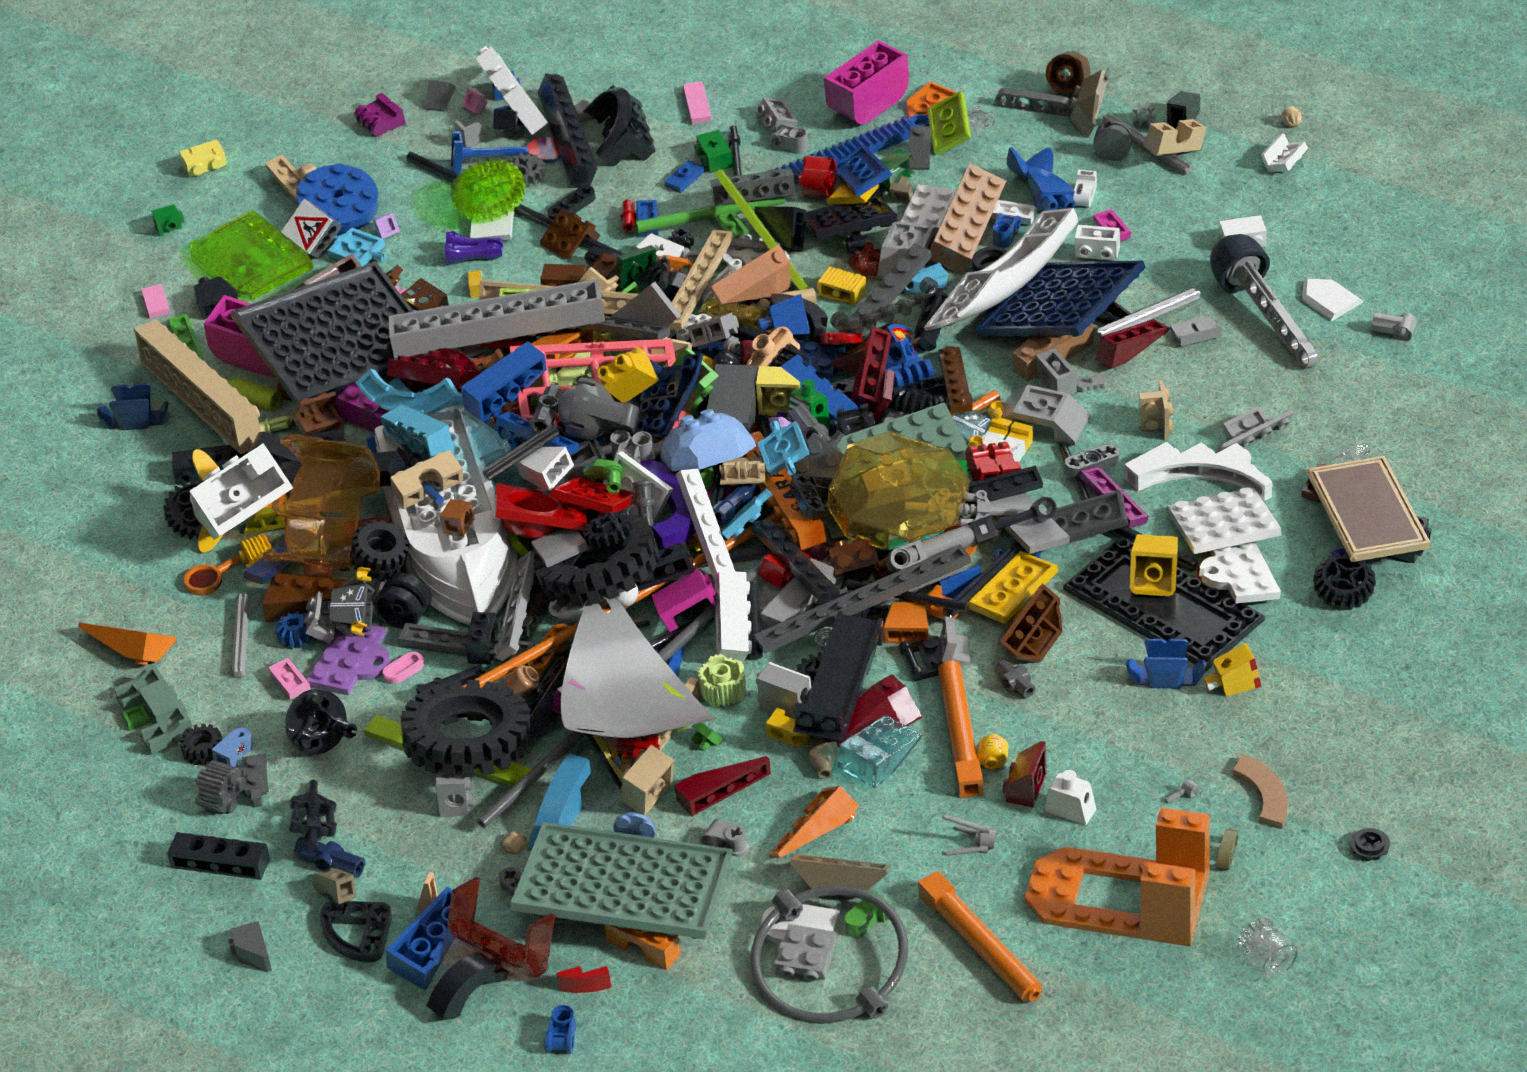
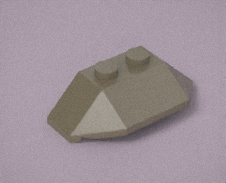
M1103 69L1083 79L1080 86L1076 85L1069 105V109H1072L1070 119L1085 138H1089L1096 125L1109 75Z
M795 854L790 861L791 866L811 889L821 886L843 885L868 891L891 870V864Z

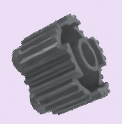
M212 760L208 768L200 770L199 775H197L196 786L199 788L198 797H195V803L221 813H233L237 807L236 799L238 794L246 786V778L241 777L242 774L239 768Z

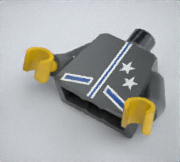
M359 567L352 579L342 584L340 588L332 590L331 601L321 602V615H329V619L336 625V629L347 637H364L365 634L362 633V630L371 631L375 589L365 583L371 582V577L367 576L368 572L371 571L370 568Z

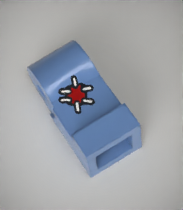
M242 727L229 733L212 749L214 761L238 767L237 760L243 754L249 753L253 749L250 730Z

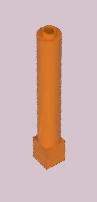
M948 660L939 665L938 674L956 769L960 798L984 795L980 762L977 758L962 670L958 662Z
M939 871L918 881L919 897L935 914L940 913L1023 1002H1033L1040 997L1042 984L955 894V887Z

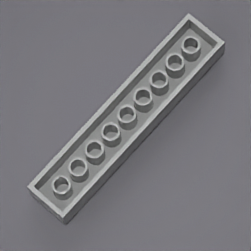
M595 279L389 316V336L394 359L398 358V355L428 354L429 350L471 347L474 344H490L497 340H512L519 336H534L537 333L556 332L559 329H574L587 324L597 325L605 321L599 280Z

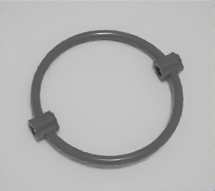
M821 886L793 895L789 889L778 891L771 900L775 909L767 916L758 929L751 950L752 975L763 997L780 1012L806 1022H839L857 1017L863 1013H866L870 1019H877L884 1015L888 1008V1004L884 999L893 991L901 979L908 958L907 933L894 909L875 894L851 886ZM844 895L869 902L888 917L898 939V958L895 968L888 981L878 992L873 986L865 987L856 997L857 1006L838 1012L815 1013L792 1007L779 999L771 991L762 974L760 956L769 930L781 916L786 921H793L804 910L802 902L821 896Z

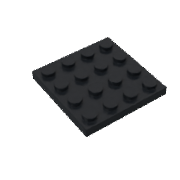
M880 196L869 198L865 204H838L807 211L805 226L816 239L825 241L839 234L840 236H848L853 231L867 232L876 226L889 227L892 226V223L898 222L897 214Z

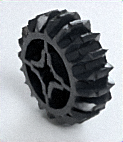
M894 387L892 400L888 407L898 412L911 414L944 402L946 404V398L942 395L923 390Z
M1337 552L1335 557L1328 555L1327 560H1321L1320 565L1315 569V575H1313L1314 589L1317 592L1318 598H1323L1324 604L1331 602L1332 608L1340 605L1342 610L1345 606L1352 610L1354 604L1361 607L1363 602H1368L1376 586L1374 570H1371V564H1365V560L1351 562L1347 553L1341 556ZM1333 575L1332 579L1328 581L1327 578ZM1360 581H1361L1362 584H1361L1360 586L1356 587L1357 582H1360Z

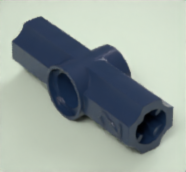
M299 837L293 850L294 856L313 862L321 871L335 868L354 875V878H359L365 866L364 858L345 852L338 843L329 841L327 844L318 842L317 850L310 852L308 850V838Z

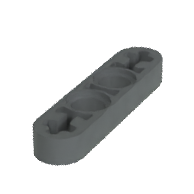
M1001 88L995 97L996 103L1001 107L1024 109L1059 116H1068L1071 111L1069 109L1071 100L1064 96ZM1020 98H1026L1029 103H1022ZM1039 101H1045L1048 106L1040 105Z

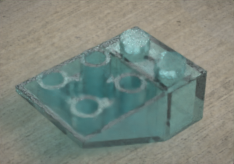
M884 715L840 744L838 768L875 788L895 772L920 741L922 735L893 718Z

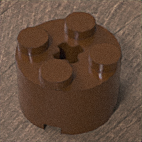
M1066 51L1055 56L1046 67L1045 76L1047 82L1058 93L1069 94L1074 92L1076 85L1080 86L1083 79L1090 76L1088 58L1076 51Z

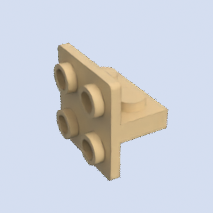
M1159 380V391L1139 393V425L1141 431L1163 429L1164 439L1169 440V432H1173L1172 419H1169L1170 415H1173L1172 402H1168L1170 401L1169 388L1164 387L1163 380Z

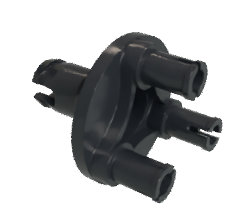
M311 689L298 695L289 706L285 718V729L290 742L297 749L308 754L325 753L334 748L342 737L354 738L356 736V733H353L352 730L357 731V727L347 722L346 710L342 701L332 692L323 689Z

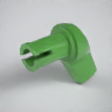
M597 459L584 467L583 474L588 479L603 478L607 480L608 492L618 493L619 489L621 490L620 479L623 477L624 471L617 462Z

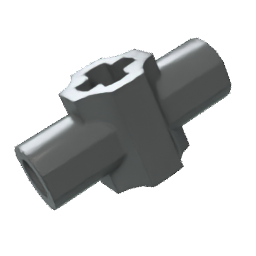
M1006 659L998 662L995 670L1000 674V681L1008 692L1017 690L1025 698L1034 694L1036 687L1031 683V676L1024 665L1014 667Z

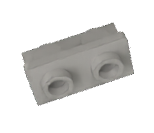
M763 97L761 104L757 108V116L770 135L776 133L778 126L783 123L794 127L797 126L798 120L784 100Z

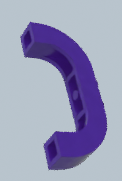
M651 459L640 461L641 466L673 488L666 505L674 515L668 520L652 526L658 548L661 550L684 541L687 544L695 535L696 529L678 479L668 467L660 462Z

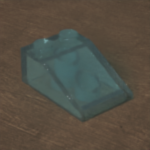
M462 411L478 457L485 468L511 451L506 438L502 440L497 431L468 411ZM516 465L493 479L495 484L518 473Z

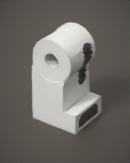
M1078 170L1077 182L1074 188V206L1090 207L1097 187L1096 171Z

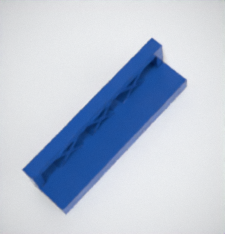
M510 411L497 416L493 440L514 450L520 446L517 439L518 436H522L526 442L536 434L530 428V420ZM502 427L507 430L510 438L501 437ZM559 434V436L542 447H566L570 455L578 452L579 443Z

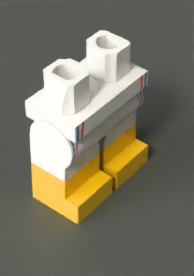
M993 416L990 421L991 426L986 434L982 436L983 443L988 446L990 443L997 445L999 442H1007L1014 461L1019 462L1033 442V426L1015 421L1012 424L1011 420L995 418Z

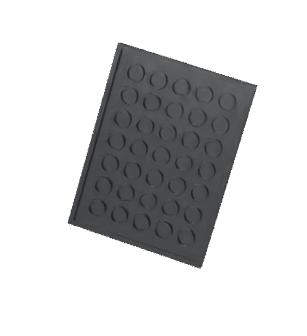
M375 261L233 310L231 318L297 406L303 398L311 399L322 393L334 391L336 393L346 389L348 386L357 385L355 382L369 369L375 370L379 376L386 375L389 358L394 359L389 336V316L414 311Z

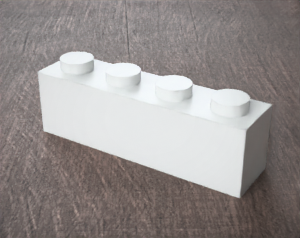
M719 570L714 581L717 596H715L717 605H715L717 656L722 654L727 659L732 658V660L736 659L744 662L747 654H751L752 641L748 640V635L751 632V621H748L751 604L750 601H747L750 582L746 581V572Z

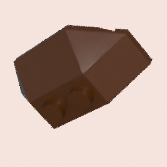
M1042 583L1021 606L998 637V644L1015 659L1041 662L1062 633V619L1059 608L1060 598Z

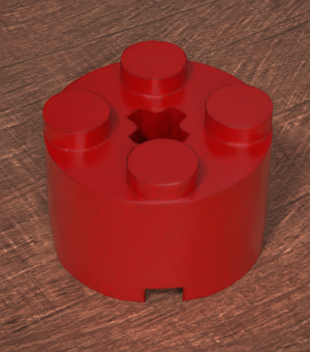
M804 156L803 173L799 174L798 179L799 185H802V196L829 199L833 195L836 186V178L833 171H837L836 160L827 157Z

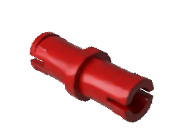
M629 199L623 201L620 214L622 230L625 231L626 228V233H632L635 230L634 221L637 219L635 203L632 201L631 204Z

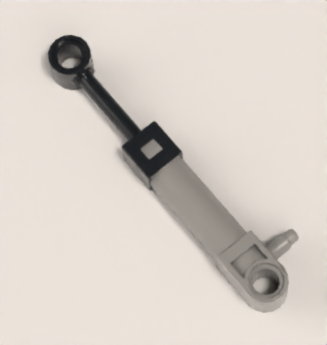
M1041 497L1032 503L1030 510L993 522L989 515L948 532L897 547L887 555L885 560L886 567L891 572L896 573L961 544L965 549L992 541L998 537L997 530L1031 518L1039 523L1045 522L1055 515L1057 505L1052 498ZM1039 505H1044L1047 508V515L1040 512ZM895 555L902 557L903 565H898L895 562Z

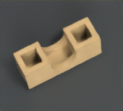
M1194 119L1179 121L1176 129L1165 122L1150 124L1144 147L1156 156L1177 154L1178 152L1190 153L1191 151L1201 150L1207 127Z
M450 450L438 453L424 462H418L413 467L399 471L394 476H391V490L404 509L424 500L423 486L421 485L423 482H437L443 490L463 482V469Z

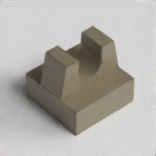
M901 176L898 183L892 182L889 189L893 200L910 203L913 191L912 185L908 184L910 181L908 177Z

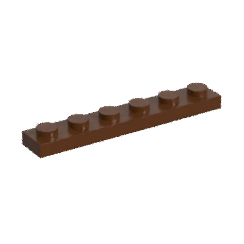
M947 346L943 349H938L951 414L973 411L960 347Z

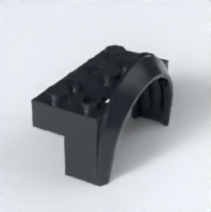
M614 85L607 91L599 94L584 109V113L596 119L599 124L603 123L615 110H618L617 118L610 134L596 153L601 159L612 166H616L630 152L643 161L647 160L656 150L653 144L654 140L649 132L650 128L646 122V116L642 110L643 106L627 90Z

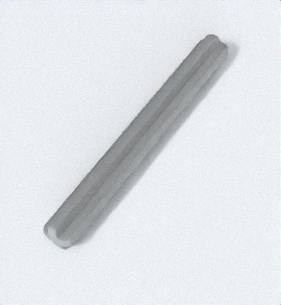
M246 593L238 594L236 597L232 673L235 678L245 675L249 598Z

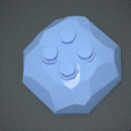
M708 409L700 412L701 416L699 419H693L692 415L680 418L679 426L673 428L661 444L660 460L672 471L699 470L742 457L756 445L752 436L736 418L724 413H714L713 409Z

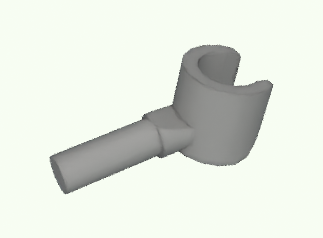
M1185 780L1181 789L1166 797L1165 800L1169 803L1185 794L1193 798L1199 794L1198 785L1192 780Z

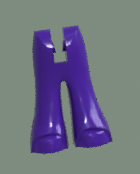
M455 231L446 232V265L471 259L495 260L500 258L503 252V240L497 237L471 238L459 235Z

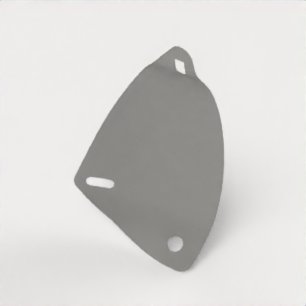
M602 595V600L606 599L611 607L610 612H604L599 603L590 605L589 600H587L574 636L562 685L561 716L566 729L600 736L630 738L721 719L712 716L693 696L643 636L618 600L614 598L609 600L607 595ZM572 679L585 689H579L567 682ZM663 681L686 699L677 697L663 686ZM578 729L598 730V731H603L604 733H601V732H592V731H582V730H578Z

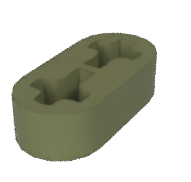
M1225 829L1218 852L1217 868L1230 870L1238 844V830Z

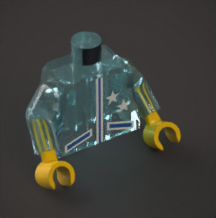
M997 400L991 403L990 408L954 414L952 418L967 446L978 447V445L984 444L982 436L986 434L991 426L992 416L1000 418L1003 414L1004 406L1001 401Z

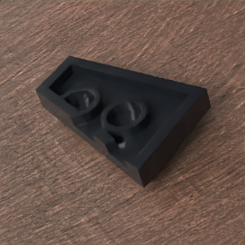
M665 255L634 278L633 282H636L641 291H644L652 283L656 282L664 293V289L668 287L670 260Z

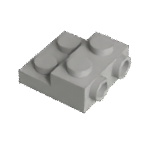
M788 924L784 941L780 943L775 961L777 972L787 977L800 975L810 981L825 980L835 947L837 933L835 931Z

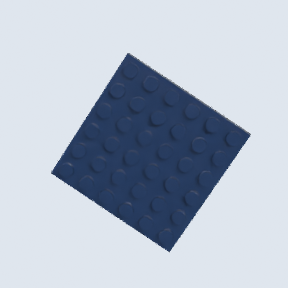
M1143 260L1047 262L1030 281L1003 300L975 328L977 336L987 337L1080 336L1128 288L1131 282L1139 277V274L1146 266Z

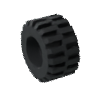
M373 520L371 524L366 522L362 527L359 526L356 533H354L350 550L351 565H354L355 571L359 567L370 568L371 571L368 572L367 576L371 577V580L374 578L378 579V581H383L385 578L388 579L392 574L402 572L406 564L409 551L407 535L402 533L400 527L396 528L395 524L391 522L390 524L385 523L386 521L383 520L381 522ZM373 549H380V550H383V551H385V552H378V551H375V550H373Z

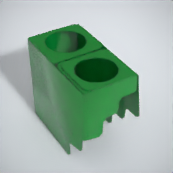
M898 149L880 159V161L893 173L902 167L908 168L907 163L912 158V153ZM905 169L884 180L879 185L890 188L892 182L898 183L901 176L910 178L912 177L911 174L915 172Z

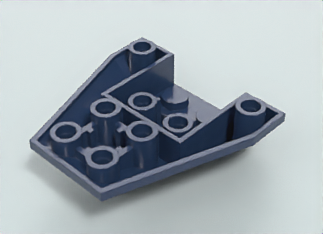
M703 354L684 355L682 365L661 367L650 360L659 381L631 399V404L639 408L634 434L644 431L648 432L652 438L668 436L696 386Z

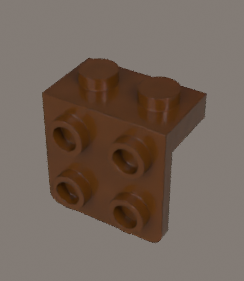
M561 209L541 238L540 244L559 256L570 259L586 235L595 240H598L601 235L595 230L596 226L587 220L583 222L581 221L582 218L573 212L569 214Z
M866 534L853 537L851 543L845 544L844 540L832 543L830 545L831 548L827 550L835 575L875 565L879 561L873 538H867Z

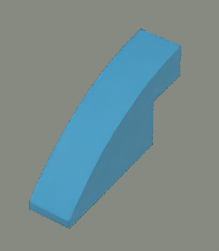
M570 753L566 755L545 794L534 823L528 850L532 851L543 822L570 826L583 808L580 788L591 774L589 759Z

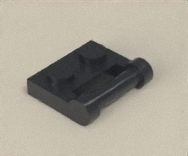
M938 636L915 642L903 641L900 643L899 650L902 655H905L911 669V677L914 681L939 676L938 667L944 661H942L941 644ZM919 651L926 668L923 669L919 666L914 655L915 652Z

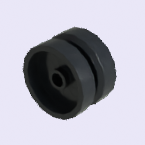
M394 573L388 577L383 588L375 597L373 606L374 611L385 624L403 629L406 623L418 625L422 615L430 606L432 597L428 587L420 579L407 573Z

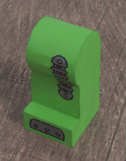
M862 900L845 915L846 931L849 936L859 938L864 936L868 928L878 920L885 923L889 919L880 909Z

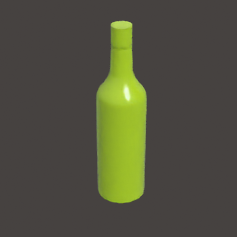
M242 378L226 379L231 387H235L240 395L245 396L248 402L255 406L274 412L281 404L282 395L279 391Z

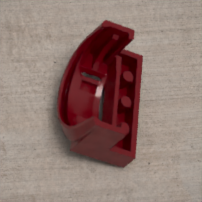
M441 348L429 350L428 354H420V356L398 355L397 359L389 358L387 376L401 378L410 390L418 393L421 382L438 384L445 378L451 379L455 388H461L466 382L472 380L483 371H478L474 362L461 351Z

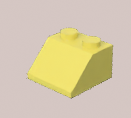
M759 366L756 381L759 415L776 416L777 412L787 413L789 394L800 388V382L781 367Z

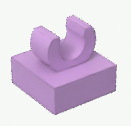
M393 212L373 219L379 238L384 239L400 232Z

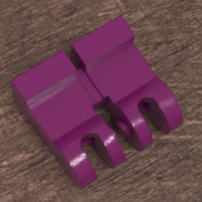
M382 92L375 96V101L368 105L359 106L354 112L355 119L377 137L385 134L388 130H394L406 124L403 109Z

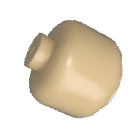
M515 832L508 833L501 842L502 847L513 854H517L527 847L526 837L520 832L518 834Z

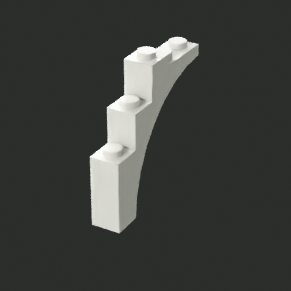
M485 46L478 51L476 60L488 74L510 107L518 112V117L529 132L533 135L545 126L548 121L518 83L502 57L492 47L488 49Z
M1165 442L1124 464L1125 480L1138 491L1170 480L1200 478L1223 481L1242 488L1254 487L1264 501L1272 497V481L1251 464V454L1238 443L1215 454L1212 449L1202 442L1182 453L1168 442Z

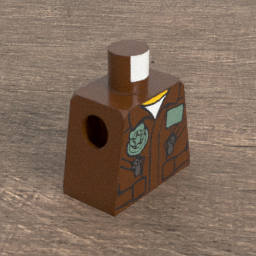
M422 278L401 294L412 310L415 311L449 305L447 294Z

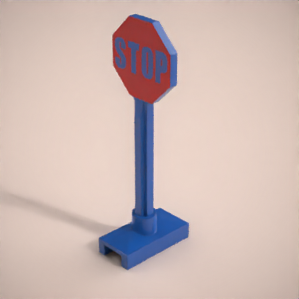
M452 131L450 164L453 166V172L461 174L462 159H471V157L520 155V153H523V155L531 153V156L537 154L538 158H543V162H556L561 158L555 140L550 137L535 138L526 147L471 148L463 147L460 131Z

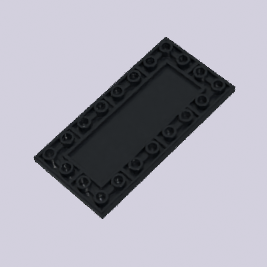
M1122 536L1063 585L1064 591L1149 639H1163L1164 641L1170 639L1187 640L1188 646L1185 658L1193 664H1196L1200 659L1205 660V671L1213 666L1214 659L1233 649L1265 620V615L1243 603H1235L1234 599L1229 595L1204 584L1202 580L1178 567L1176 572V590L1173 595L1158 596L1133 593L1130 589L1131 550L1134 543Z

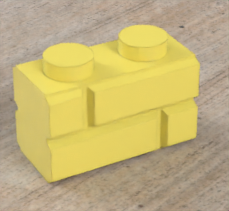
M217 139L179 151L182 166L189 178L227 165L224 150Z

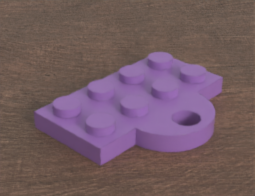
M371 625V631L362 630V633L365 634L364 637H347L337 630L333 640L328 644L307 678L310 687L349 695L358 680H371L381 676L384 667L390 664L388 650L380 645L386 634L385 628ZM377 661L383 662L382 664L377 666L372 665L374 662Z

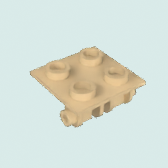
M763 457L736 458L723 462L720 465V485L727 484L732 486L748 483L755 485L765 483L766 466Z

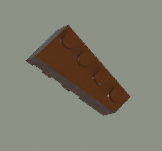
M277 573L273 576L262 602L265 622H274V620L280 619L282 616L287 617L288 613L292 615L297 611L300 615L303 613L307 614V603L311 597L315 598L318 591L323 593L322 601H331L332 590L340 588L348 580Z

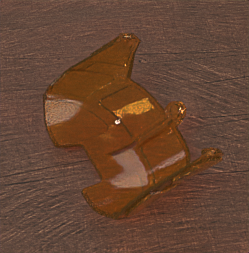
M298 434L282 436L280 443L288 447L302 463L293 481V489L290 491L289 500L278 498L272 503L273 512L286 518L284 533L288 551L276 553L274 549L267 550L262 554L261 558L265 562H302L340 569L353 567L354 565H351L350 550L354 533H356L361 501L364 496L378 493L380 486V472L371 450L361 445L343 441L323 440L319 437ZM320 513L343 514V517H324Z

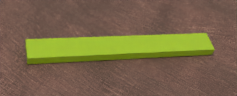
M718 170L715 176L767 247L772 249L777 246L776 241L728 176L722 170ZM790 262V278L799 290L809 289V286Z
M376 715L364 729L365 736L404 749L401 723ZM511 762V766L503 770L494 765V773L483 776L479 769H474V774L513 787L531 768Z

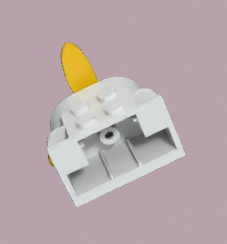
M264 443L240 459L236 455L222 465L223 470H220L217 464L205 452L198 449L193 451V465L203 482L189 491L195 516L202 524L197 542L198 550L201 553L212 550L224 533L261 509L279 506L287 498L285 493L293 489Z

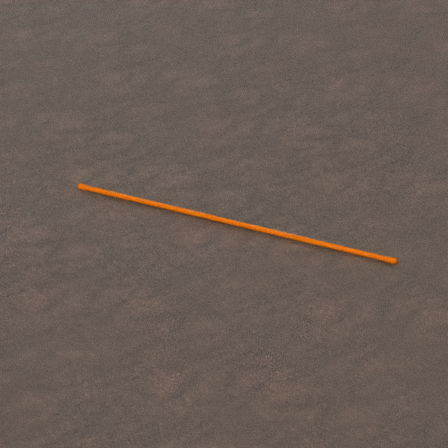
M992 390L973 402V411L951 414L952 418L955 416L965 420L967 415L970 417L981 410L989 408L992 402L1000 401V395L996 390ZM954 419V421H955L956 424H958V423L960 422V421ZM774 513L764 518L774 521L775 524L781 522V519H776ZM750 526L744 529L737 537L734 538L732 536L724 540L727 550L730 551L756 535ZM704 552L692 558L694 570L707 563ZM669 581L638 591V597L634 603L658 591L659 587ZM607 605L606 607L602 608V610L604 612H610L611 607ZM579 622L474 680H479L480 688H482L487 681L494 682L502 678L519 665H525L572 639L575 636Z

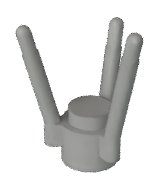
M942 815V818L966 826H956L955 829L975 834V844H980L978 847L945 851V855L974 852L988 853V848H995L997 829L981 826L953 816Z

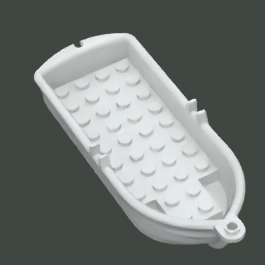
M457 405L425 415L448 425L451 440L455 445L454 453L456 460L463 469V482L443 490L437 482L427 481L444 498V501L441 504H437L423 492L424 500L405 509L391 490V486L382 488L393 524H395L396 528L400 527L402 533L407 535L409 551L405 566L408 574L420 579L428 587L432 597L430 605L446 616L470 626L473 612H491L497 615L506 602L514 579L518 553L511 545L509 530L505 528L502 519L495 518L496 481L495 478L489 481L483 475L482 471L489 466V460L484 452L481 436L474 429L473 423L465 417L464 405ZM383 425L375 428L377 452L396 451L398 447L404 450L384 433ZM450 499L471 502L475 520L464 537L443 533L439 516Z

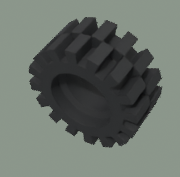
M205 723L201 724V727H198L197 724L193 725L194 729L189 727L186 729L187 733L183 732L182 738L180 737V746L184 759L190 764L194 761V765L197 766L199 762H202L203 766L206 765V761L211 762L214 760L212 749L222 741L219 729L217 727L213 728L211 724L206 727ZM209 742L205 746L195 747V745L199 743Z

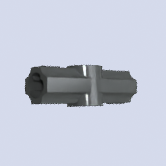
M552 384L546 387L543 395L539 398L538 407L530 424V428L534 430L535 434L540 433L555 421L558 403L564 393L559 385Z
M803 403L792 409L787 415L792 422L796 421L799 425L805 443L813 431L821 438L831 440L827 427L819 424Z

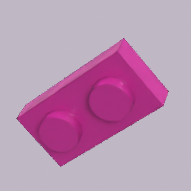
M1112 209L1093 215V222L1099 227L1120 228V242L1131 238V231Z

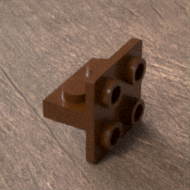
M335 391L322 393L311 399L303 398L296 406L294 412L291 413V417L287 422L288 427L297 425L301 434L304 435L317 433L340 425L342 420L332 405L337 396Z

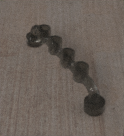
M926 277L920 283V290L925 294L919 292L914 295L913 299L907 301L903 299L898 300L895 306L889 308L883 306L871 315L867 313L862 314L856 321H849L847 315L838 311L831 316L830 323L837 330H855L861 327L870 330L872 326H876L879 320L890 323L897 313L908 316L911 314L913 307L918 306L922 309L926 297L938 291V283L933 278Z

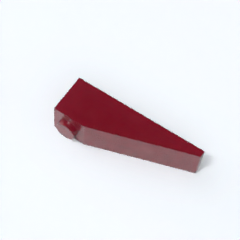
M1152 319L1103 335L1100 338L1096 360L1103 363L1107 368L1123 365L1167 333L1170 327Z
M874 326L870 329L850 400L858 408H860V405L867 403L868 413L874 409L879 401L892 333Z
M767 756L694 774L674 785L676 800L691 816H694L770 775V760Z

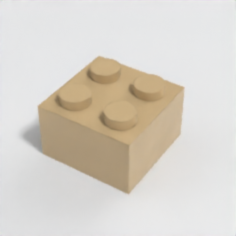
M650 745L646 751L642 750L637 756L635 764L632 767H627L621 776V802L645 816L673 784L674 759L653 745Z

